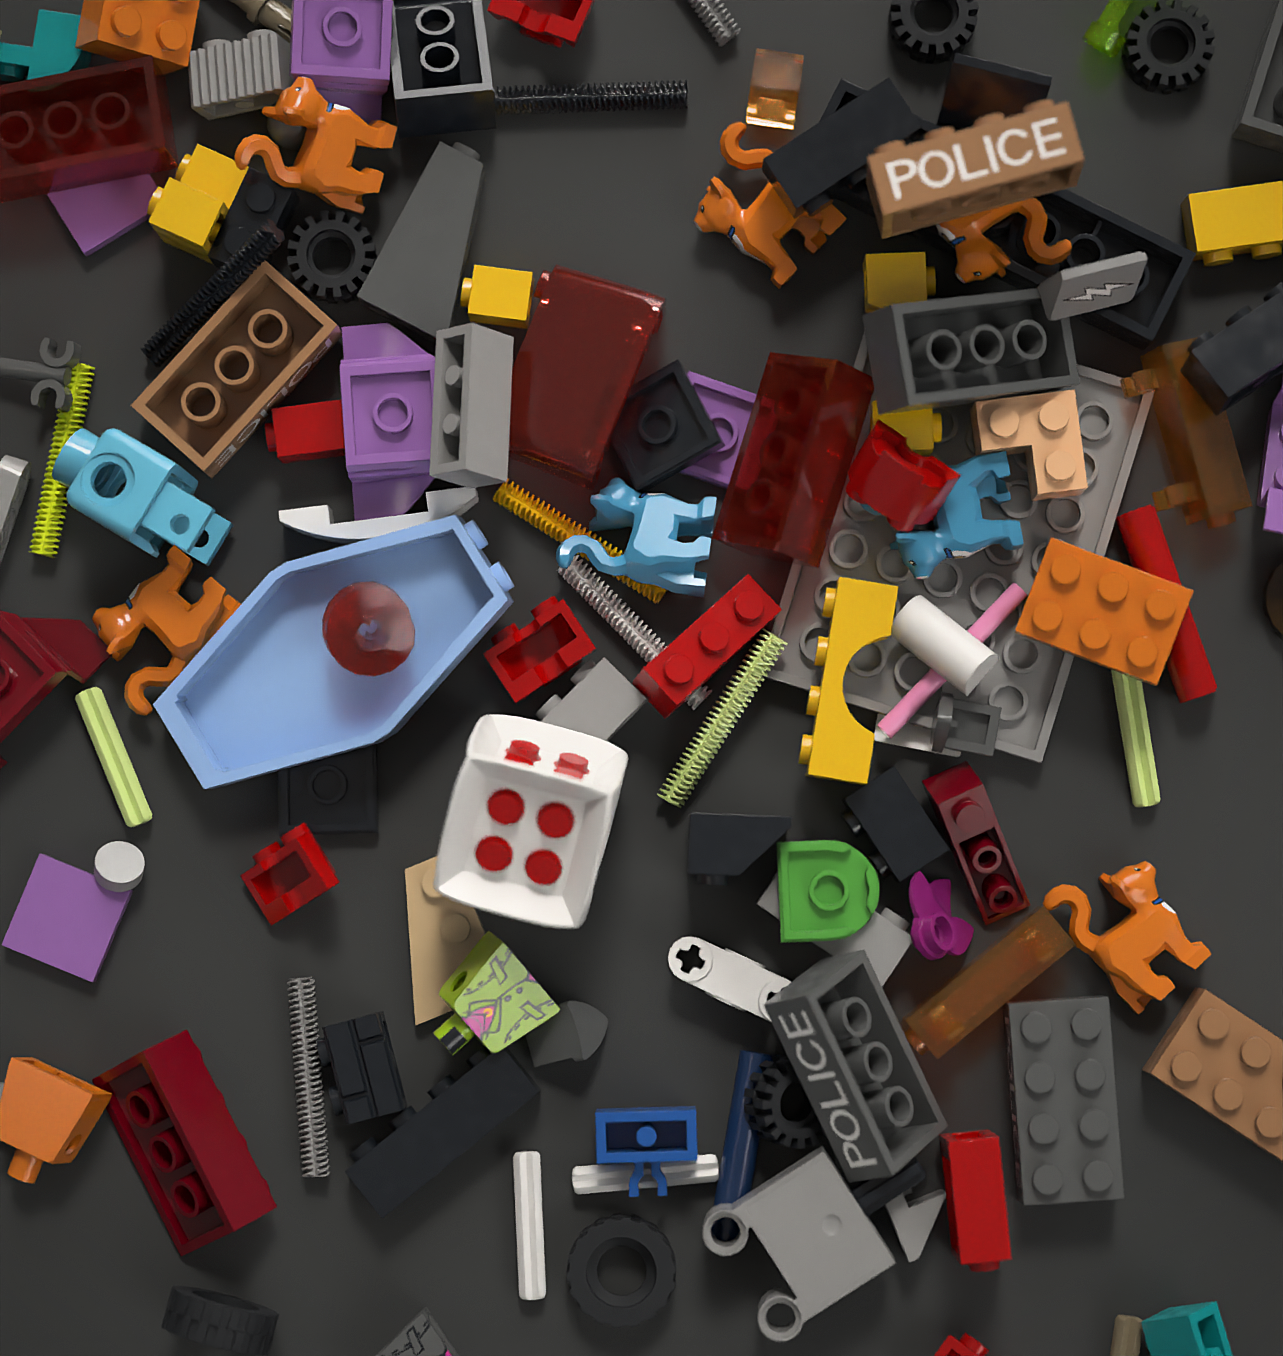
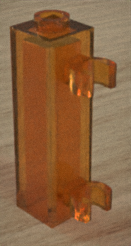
M1192 338L1161 345L1140 356L1143 370L1132 373L1131 377L1120 379L1125 399L1154 392L1152 402L1175 481V485L1167 486L1163 490L1151 493L1156 512L1182 506L1187 526L1206 521L1207 528L1210 530L1237 522L1235 513L1250 508L1253 505L1227 412L1224 411L1216 417L1180 372L1190 354L1187 351L1188 346L1197 339Z
M1037 906L902 1018L909 1027L904 1032L906 1039L921 1057L929 1051L933 1057L939 1059L1076 944L1044 906Z

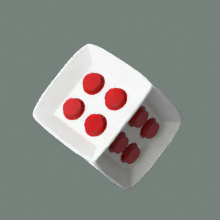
M492 714L482 716L469 738L467 758L460 770L452 794L436 861L434 889L440 894L464 905L513 919L556 928H578L581 926L590 907L598 868L614 819L628 762L627 753L602 739L551 724L510 715Z

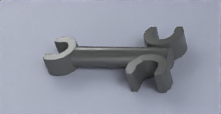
M44 337L39 349L44 363L0 357V377L39 382L31 392L30 399L32 405L45 409L48 395L56 391L55 408L63 412H69L72 407L73 397L72 392L67 386L70 384L72 377L71 369L81 359V345L73 341H67L65 354L60 358H56L57 342Z

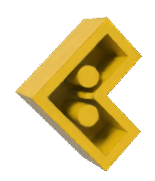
M197 144L193 154H186L181 160L175 179L169 177L164 189L158 187L153 193L147 208V214L151 215L148 222L163 242L212 263L207 255L249 166L245 170H240L236 167L235 160Z

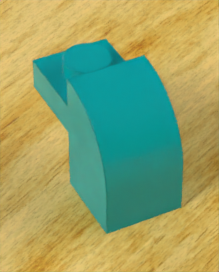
M39 9L33 47L0 42V79L20 83L23 82L24 76L27 77L26 86L37 98L58 96L72 89L85 75L92 54L91 52L75 48L81 15Z

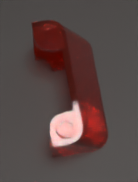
M556 264L552 272L544 269L539 278L534 297L540 299L512 367L508 457L593 491L602 471L600 466L605 456L603 450L608 452L612 435L646 352L648 353L650 349L651 334H657L666 313V299L645 290Z

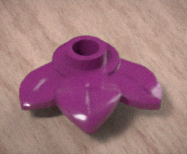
M918 871L912 877L909 886V901L914 915L911 928V940L914 947L929 960L942 958L946 953L952 956L963 954L972 940L974 929L965 920L952 917L951 880L938 879L928 883L922 872Z

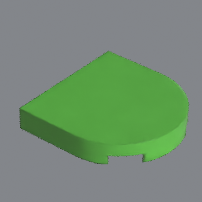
M835 840L776 842L781 943L840 940L853 935L866 925L878 904L879 881L875 869L863 853L847 843Z

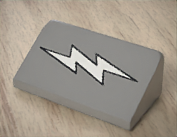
M1140 251L1062 270L1043 281L1037 288L1047 318L1054 321L1129 302L1136 293L1147 262L1146 253Z

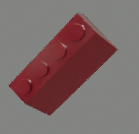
M187 1029L141 1051L92 1079L94 1086L112 1093L106 1109L180 1256L226 1236L277 1208L270 1194L267 1181L261 1176L248 1150L244 1136L238 1131L225 1105L223 1094L216 1087L203 1062L201 1051L193 1042Z

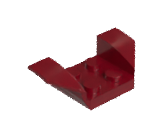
M0 610V744L68 674L84 684L112 655L106 652L108 646L81 620L25 618ZM0 755L1 770L8 762Z

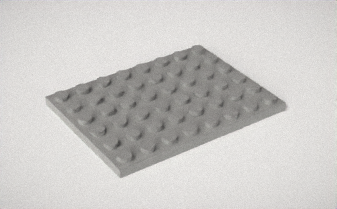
M864 331L779 607L782 610L776 616L771 633L787 642L788 645L783 644L785 649L784 651L780 650L781 656L776 655L778 660H773L775 665H769L771 671L766 670L768 676L763 675V677L809 692L811 685L820 686L823 667L814 666L818 636L828 637L830 618L822 617L823 601L826 587L835 588L839 577L898 586L893 621L900 610L911 599L922 595L966 631L1014 582L1024 590L1027 597L983 642L984 645L998 655L999 660L968 696L946 681L907 723L931 730L936 705L942 692L952 693L955 699L1002 707L994 750L1036 763H1042L1074 655L1016 634L1015 629L1051 537L1103 557L1105 556L1155 388L1077 364L1080 384L1058 391L1075 389L1088 488L1078 496L1031 501L1025 453L1007 455L1011 475L1001 478V480L1005 481L1011 500L1002 504H995L990 498L980 499L979 501L983 519L1020 521L1024 542L1022 548L1005 550L999 543L992 544L967 558L944 559L935 567L930 577L916 579L910 569L903 564L899 551L890 549L889 544L895 541V534L899 530L893 528L888 523L886 516L873 515L864 510L860 503L848 496L845 489L849 482V468L870 434L869 408L871 403L876 400ZM974 403L932 408V413H941L942 442L934 443V450L930 456H934L946 465H957L976 456L970 409ZM932 520L924 525H915L913 529L933 531L935 530L934 521ZM892 635L886 640L871 643L856 652L846 667L843 677L845 703L886 716L931 668L895 640Z

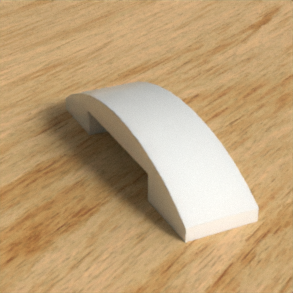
M461 487L426 492L428 512L335 524L333 511L328 505L278 512L280 522L294 531L321 540L352 544L455 514L460 516L479 500L476 488Z

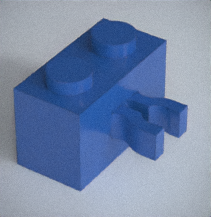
M695 1106L596 1109L597 1164L634 1163L635 1168L629 1180V1197H639L638 1182L644 1177V1162L651 1163V1176L658 1183L657 1195L667 1196V1180L661 1170V1162L698 1161Z

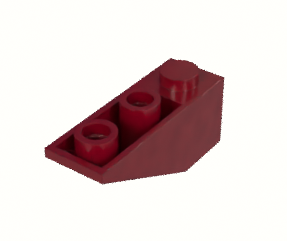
M964 761L922 780L937 821L985 925H989L1031 906L985 787L968 762Z

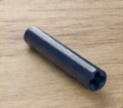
M740 1050L713 1206L721 1203L732 1204L752 1189L760 1137L757 1135L759 1130L751 1129L748 1123L755 1116L745 1114L743 1105L752 1104V1098L745 1097L744 1091L745 1087L755 1088L756 1083L749 1080L752 1072L763 1074L764 1072L759 1067V1064L765 1060L773 1062V1055ZM722 1217L712 1224L711 1231L717 1239L730 1241L738 1235L740 1227L734 1219Z

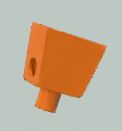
M12 1057L0 1100V1141L17 1148L7 1174L20 1181L34 1184L44 1161L51 1164L71 1163L108 1105L112 1093L33 1057Z

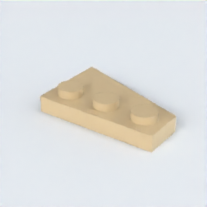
M437 856L405 869L415 1026L452 1011L439 996V991L483 935L486 934L474 907L454 901L434 889L433 883Z

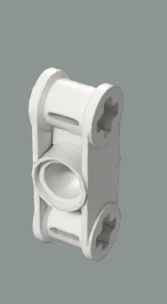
M693 936L682 937L675 941L668 955L670 969L681 980L704 990L706 994L744 1012L747 1010L770 1022V1017L764 1007V1004L768 1001V994L770 991L779 993L782 987H786L791 983L788 979L766 970L765 966L727 948L724 950ZM693 944L700 947L698 955L704 960V964L701 968L693 966L688 973L681 970L682 961L676 955L679 949L688 951Z

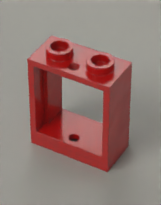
M989 1129L939 1134L951 1252L961 1265L969 1266L972 1272L1000 1269L999 1261L1012 1260L999 1136Z

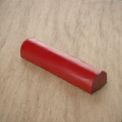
M1150 504L1116 517L1132 568L1182 586L1155 507ZM1189 604L1166 661V666L1180 704L1216 692L1218 688Z

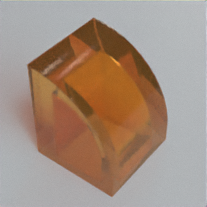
M756 48L745 123L793 130L804 55Z

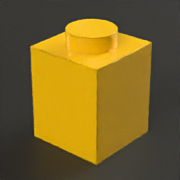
M474 265L473 277H464L460 306L468 308L470 322L528 329L535 282L533 272Z

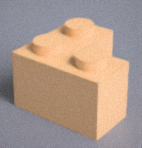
M1075 389L975 401L970 409L975 455L1006 451L1007 455L1025 453L1031 501L1078 496L1088 488Z

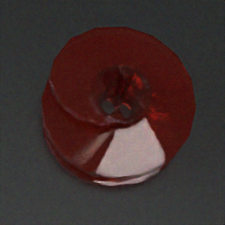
M374 581L355 582L339 590L328 602L322 618V637L328 651L341 667L357 675L378 676L393 671L407 659L415 644V627L407 605L394 590ZM371 621H373L377 629L373 634L366 631L363 637L359 632V628L363 623L370 626Z

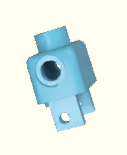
M80 428L67 440L55 461L52 477L69 488L67 501L73 508L156 558L159 555V549L164 541L209 567L234 524L216 514V510L192 496L198 486L197 479L177 463L118 429H108L101 437H98L85 428ZM127 482L124 490L116 496L118 488ZM207 531L209 535L208 543L203 547H195L194 545L202 532Z

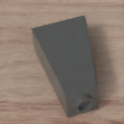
M441 141L439 142L357 294V298L362 306L435 344L437 331L455 326L463 279L466 273L486 176L484 164L478 161L481 156L473 149L459 142H455L453 147Z

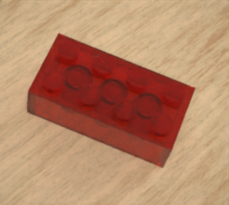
M152 55L0 85V203L179 167L166 77Z
M775 352L769 353L712 536L713 540L751 556L819 568L874 392L872 376L837 359Z

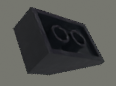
M393 0L390 62L399 138L496 129L494 92L482 0Z

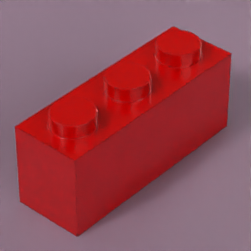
M747 574L640 671L632 684L666 719L762 632V629H765L782 609Z

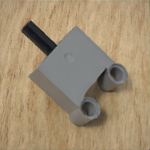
M822 1145L732 1204L721 1203L713 1206L704 1218L703 1238L707 1247L712 1252L719 1255H732L744 1247L748 1238V1228H753L793 1290L774 1288L767 1291L761 1297L758 1304V1324L761 1331L768 1338L774 1341H787L794 1338L800 1332L803 1322L896 1263L892 1252L868 1215L923 1181L926 1174L914 1156L893 1176L869 1179L851 1190ZM722 1217L734 1219L740 1227L738 1235L730 1241L717 1239L711 1231L712 1224L717 1219ZM776 1303H785L794 1310L795 1315L788 1324L776 1326L767 1319V1310Z

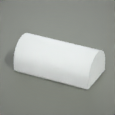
M922 595L911 599L900 610L893 621L892 637L966 696L969 695L999 660L996 653Z

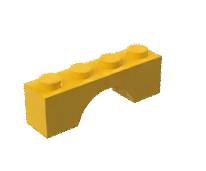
M925 252L865 255L863 279L866 313L892 304L927 301V296L935 295V267L926 266ZM875 400L871 403L869 408L870 432L879 419L906 437L908 447L921 456H930L934 450V443L942 442L941 413H932V408L879 415L877 401Z
M839 577L835 588L826 587L822 617L830 618L828 637L818 636L814 666H821L823 668L820 686H810L806 715L815 716L812 735H802L798 764L807 765L805 776L866 785L868 782L875 734L860 725L848 710L843 695V677L850 659L856 652L871 643L886 640L891 636L898 586Z

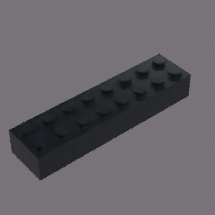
M841 78L820 121L864 94L867 90ZM915 115L922 125L921 132L915 143L925 141L924 136L942 127ZM866 183L854 190H851L846 185L831 195L876 218ZM1067 189L1034 197L1041 203L1048 216L1043 236L1045 244L1051 246L1065 239L1071 242L1072 250L1070 255L1062 262L1053 265L1036 262L1028 255L1023 241L1027 218L1019 212L1008 216L983 232L985 237L1002 249L1011 262L1005 268L1006 275L1001 278L997 274L992 276L1019 290L1035 289L1040 286V283L1062 270L1140 251L1146 253L1147 262L1136 293L1129 302L1074 315V317L1143 351L1154 340L1196 255L1195 252ZM936 225L906 232V234L957 258L955 249L939 235Z

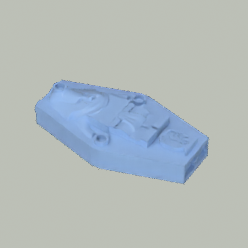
M455 514L288 561L271 571L153 704L204 789L222 787L378 744L396 734L514 602L508 592L514 587V584L500 562L491 565L482 548L487 546L488 542L476 522L472 519L466 523L462 517Z

